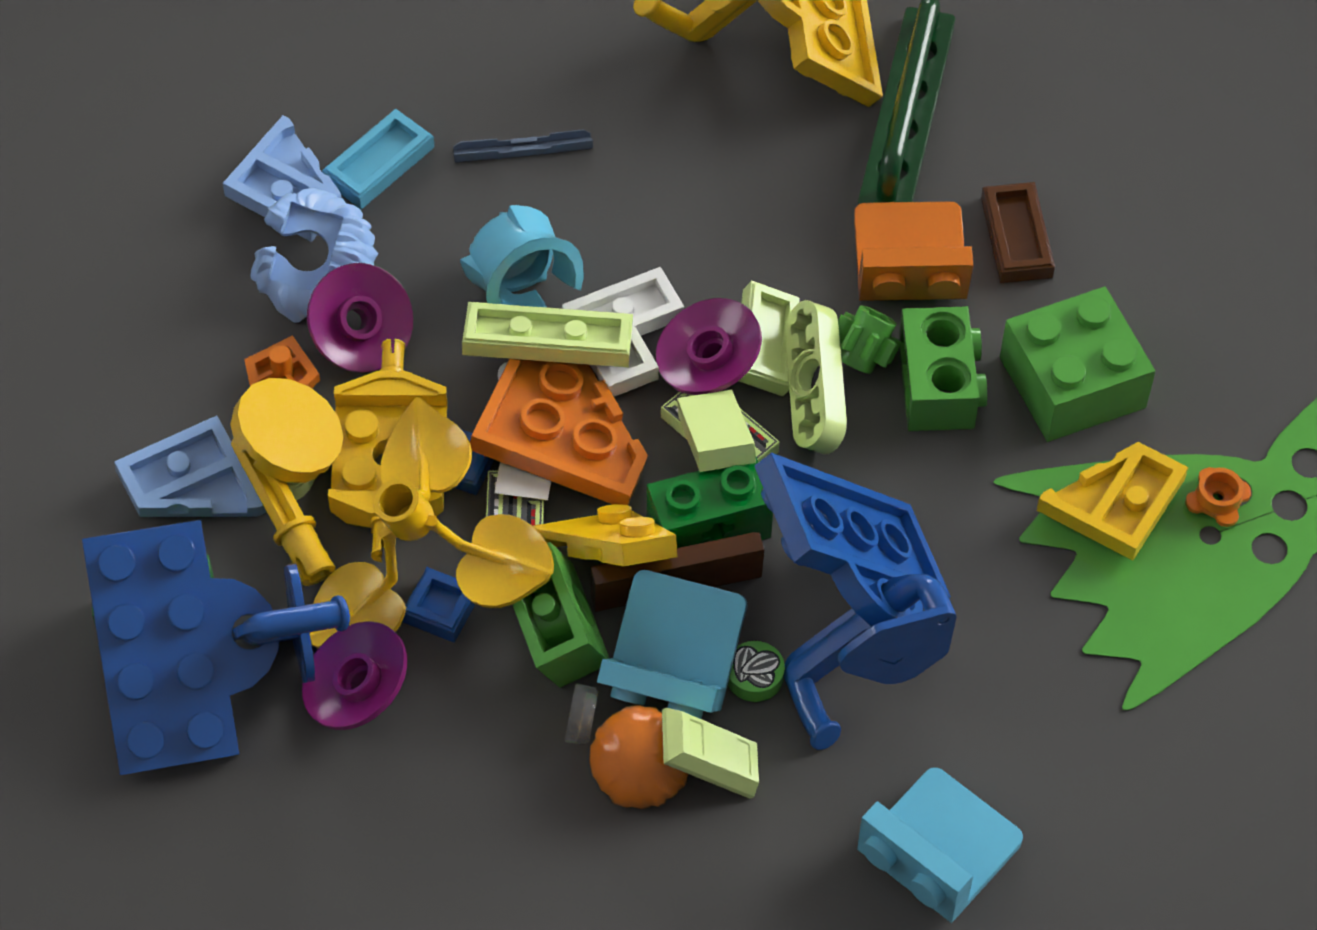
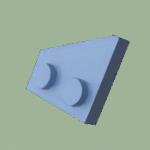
M284 115L223 182L224 194L227 198L263 217L268 214V208L286 193H298L303 189L315 188L335 194L337 198H341V192L329 175L321 172L318 159L309 147L305 148L295 134L293 123ZM312 232L297 234L310 242L317 236V234Z
M217 415L114 461L115 471L140 517H258L266 513Z

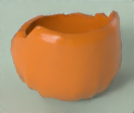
M641 705L625 707L612 714L597 728L595 732L596 738L590 745V768L592 776L597 781L601 791L609 796L614 805L639 809L651 806L659 807L665 804L668 799L673 798L686 785L688 773L664 764L662 712L657 708L643 707Z

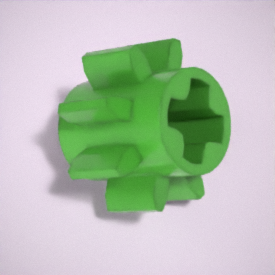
M863 305L859 306L855 316L845 312L838 319L841 360L843 363L868 374L872 373L876 364L885 368L888 364H891L902 343L901 340L891 336L897 325L894 320L873 308Z

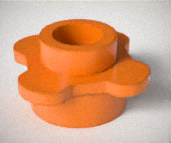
M1220 467L1204 468L1199 472V484L1196 490L1188 493L1186 496V507L1192 513H1204L1215 518L1220 526L1230 527L1235 525L1239 519L1238 509L1241 503L1247 502L1250 499V486L1230 469ZM1220 494L1223 496V499L1216 500L1213 495Z

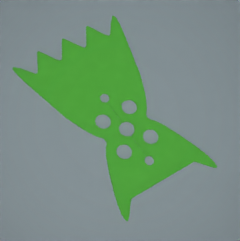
M1317 398L1278 435L1270 447L1266 458L1261 461L1255 462L1222 455H1166L1189 467L1187 475L1133 561L1042 513L1037 515L1019 537V541L1022 543L1063 548L1076 552L1077 555L1073 563L1050 594L1053 598L1095 603L1107 606L1109 609L1105 618L1082 648L1084 654L1129 658L1140 661L1141 667L1127 691L1122 706L1123 710L1136 708L1159 694L1256 624L1293 587L1306 570L1312 556L1317 553V477H1304L1298 474L1292 466V457L1297 451L1306 448L1317 451ZM1109 461L1014 473L996 478L994 483L1013 491L1041 496L1043 492L1050 488L1057 492L1078 481L1080 472L1097 463H1107ZM1220 467L1230 469L1250 485L1252 497L1249 502L1239 507V519L1235 525L1230 527L1220 526L1215 518L1204 513H1192L1186 507V496L1188 493L1196 490L1199 484V472L1204 468ZM1282 491H1293L1300 494L1307 503L1306 514L1299 520L1293 521L1284 520L1279 517L1272 508V500L1276 494ZM1218 494L1213 495L1216 500H1221ZM1208 526L1218 529L1221 533V540L1213 545L1204 543L1199 536L1201 529ZM1267 533L1280 537L1287 546V555L1284 560L1275 564H1268L1258 560L1252 551V542L1256 537Z

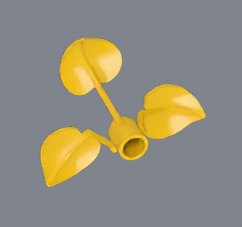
M416 397L396 423L386 444L380 465V478L383 485L376 492L373 502L376 514L385 524L379 530V535L384 540L386 577L384 578L383 573L373 564L367 562L347 563L328 576L321 585L313 604L331 601L336 595L342 596L349 608V625L372 621L384 624L396 632L404 619L406 606L403 599L391 590L398 580L395 539L399 538L405 541L418 540L424 537L430 530L437 533L459 551L466 553L456 569L457 584L467 599L481 607L502 608L527 597L549 581L554 572V560L552 552L541 534L532 525L519 517L498 514L483 518L475 527L472 543H469L444 526L434 516L433 508L428 502L430 491L443 493L456 487L470 467L472 449L467 436L457 424L437 412L423 399ZM333 628L309 632L311 645L319 648L337 630Z

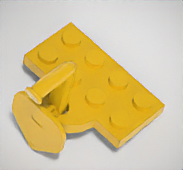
M662 0L634 1L633 9L638 16L646 17L658 26L692 42L710 39L758 1L773 19L788 28L793 68L800 74L810 77L836 90L842 96H848L867 107L883 97L867 0H705L689 14L670 6Z

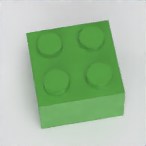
M1106 286L1006 320L999 358L1047 442L1147 407L1156 370Z

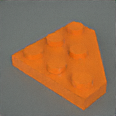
M509 359L470 440L473 452L610 504L629 505L648 458V454L639 439L633 440L623 424L622 417L624 413L610 389H608L604 380L598 381L588 364Z

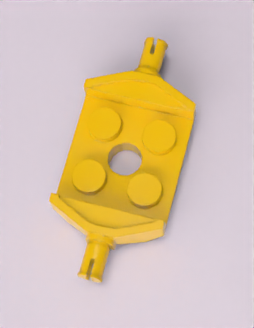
M386 339L382 342V364L379 371L334 387L335 413L339 417L344 437L341 452L332 464L331 489H328L330 512L347 524L371 528V533H373L371 558L381 563L384 540L380 537L379 530L385 524L376 514L373 502L376 492L383 484L380 478V465L375 462V459L384 452L396 423L416 397L423 399L433 409L447 418L448 401L446 387L404 371V350L406 345L399 339H395L394 353H392L391 339ZM430 491L428 502L432 506L434 516L436 517L444 511V492L436 493Z

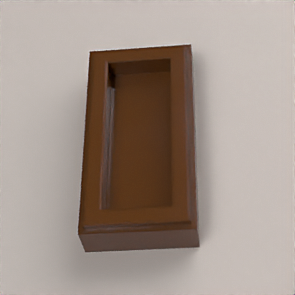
M1035 182L983 187L981 201L1000 283L1053 278L1055 264Z

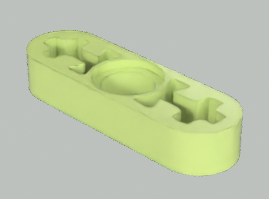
M804 300L795 305L791 310L785 325L793 438L800 447L822 454H830L843 441L847 428L838 318L833 309ZM820 365L818 379L811 389L814 372Z

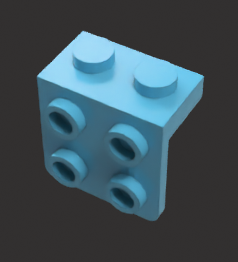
M650 570L637 572L632 581L613 658L602 659L597 683L612 686L610 697L645 705L646 697L650 696L669 701L668 708L683 711L699 719H702L703 711L710 713L720 711L747 610V600L738 593Z
M930 768L890 810L877 801L864 814L861 819L857 850L864 854L874 866L887 872L910 890L920 902L934 909L952 923L1021 847L1023 833L1017 826L940 768Z

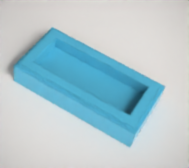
M394 109L326 166L322 173L329 175L343 197L362 210L434 148V136L399 110Z

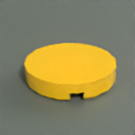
M268 378L252 384L235 405L230 423L234 442L242 455L246 450L249 456L256 460L253 464L255 468L264 475L283 482L306 483L327 471L339 456L344 437L339 417L328 401L309 386L291 379Z

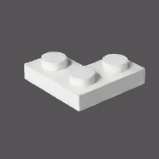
M658 267L562 304V309L633 314L629 368L590 365L598 381L604 380L608 389H610L615 397L659 379V366L641 336L665 327L672 318L684 309V305L662 268Z

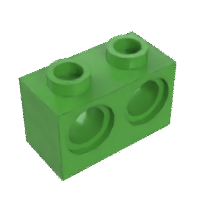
M968 306L902 309L898 339L902 341L899 352L908 431L974 429L978 407H986L987 379L985 373L976 374L975 361H980L982 355L980 328H971ZM940 390H948L953 393H945Z

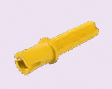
M233 438L231 446L277 530L273 535L275 544L283 546L292 563L297 565L302 585L311 586L322 582L328 578L331 572L335 571L336 567L323 548L314 529L316 527L314 517L304 516L287 483L264 475L255 468L253 464L256 460L250 457L246 450L242 455Z

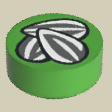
M748 641L738 645L728 687L736 696L746 701L760 702L772 698L779 692L784 681L785 664L782 655L775 647L762 641Z

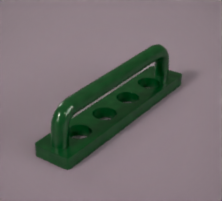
M921 0L918 8L907 7L905 10L858 198V205L861 203L914 201L956 20L954 15L940 12L939 0ZM930 49L935 56L932 59L927 60ZM922 89L926 95L918 99L919 91ZM910 128H912L916 135L908 139ZM902 168L907 175L899 180Z

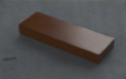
M760 532L677 548V557L629 566L607 563L594 565L591 567V598L595 612L626 606L634 575L641 570H650L711 587L760 578L763 572L765 551Z

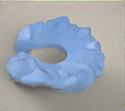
M315 188L303 189L298 193H286L268 208V214L264 218L266 225L271 226L282 236H292L301 232H312L321 236L328 246L327 260L316 270L301 271L294 268L285 257L277 253L276 247H264L254 253L255 261L251 268V280L256 282L260 293L268 295L279 313L294 323L301 322L307 317L308 302L315 286L327 273L351 263L374 265L378 252L373 247L375 236L370 231L372 226L368 221L362 219L363 213L359 208L346 204L343 198H337L335 194Z

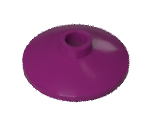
M351 263L330 271L317 283L308 302L307 324L316 348L329 362L346 371L367 373L381 369V346L384 340L391 339L392 353H394L395 339L402 340L406 345L405 348L407 347L413 330V310L405 289L393 275L375 265ZM349 311L356 312L361 318V326L358 330L350 328L347 324L346 317Z
M712 298L694 303L672 318L662 331L656 347V363L659 366V372L672 388L685 394L700 395L722 391L739 381L755 363L762 344L760 324L747 306L732 299Z
M372 621L351 624L345 631L334 633L313 655L315 681L302 684V697L305 708L310 716L319 724L333 730L357 728L375 719L395 699L406 675L407 653L401 638L388 626Z

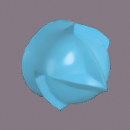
M511 205L508 212H500L499 216L491 219L474 237L469 248L470 255L460 259L466 277L474 285L486 291L487 303L547 308L536 290L523 294H513L511 292L519 291L538 282L545 281L552 256H554L551 273L562 282L581 291L584 279L583 260L579 250L571 242L556 238L548 217L541 211L528 206Z

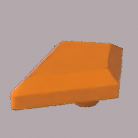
M293 335L244 359L250 386L268 378L291 379L310 388H313L320 381L319 372Z

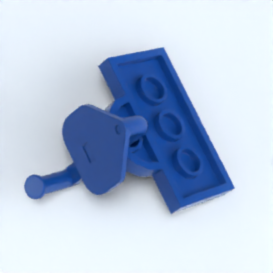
M770 453L754 467L763 486L761 491L763 501L769 510L774 513L783 535L781 544L785 553L797 565L830 574L840 594L851 607L850 610L793 651L785 662L784 679L800 720L810 736V744L816 750H823L838 740L841 734V727L839 723L831 721L828 717L814 683L839 665L845 673L882 684H898L908 681L924 672L949 652L957 616L949 599L951 597L910 504Z
M201 520L82 539L120 775L239 755L230 695L253 687L269 672L278 652L279 642L289 640L293 641L303 683L315 681V665L309 632L333 628L343 632L349 626V608L342 596L336 595L331 601L305 605L296 564L284 567L287 608L273 610L266 599L251 586L235 579L211 578ZM245 615L252 616L232 630L237 619ZM241 640L248 646H260L255 649H244L238 646L235 641Z

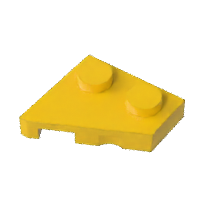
M1137 442L1116 453L1113 460L1107 463H1097L1080 472L1078 481L1057 492L1052 488L1043 492L1038 500L1036 511L1133 561L1184 482L1189 467Z
M606 505L597 509L598 515L533 525L547 543L551 542L555 547L567 546L568 557L599 560L602 563L618 566H629L677 557L676 534L656 524L653 518L643 517L632 511V507L629 505Z

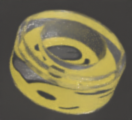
M576 683L565 742L584 746L585 743H589L599 692L596 690V687Z

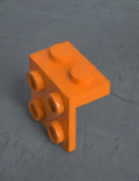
M861 203L855 208L854 227L859 301L967 299L973 271L972 246L964 247L962 211L957 203Z

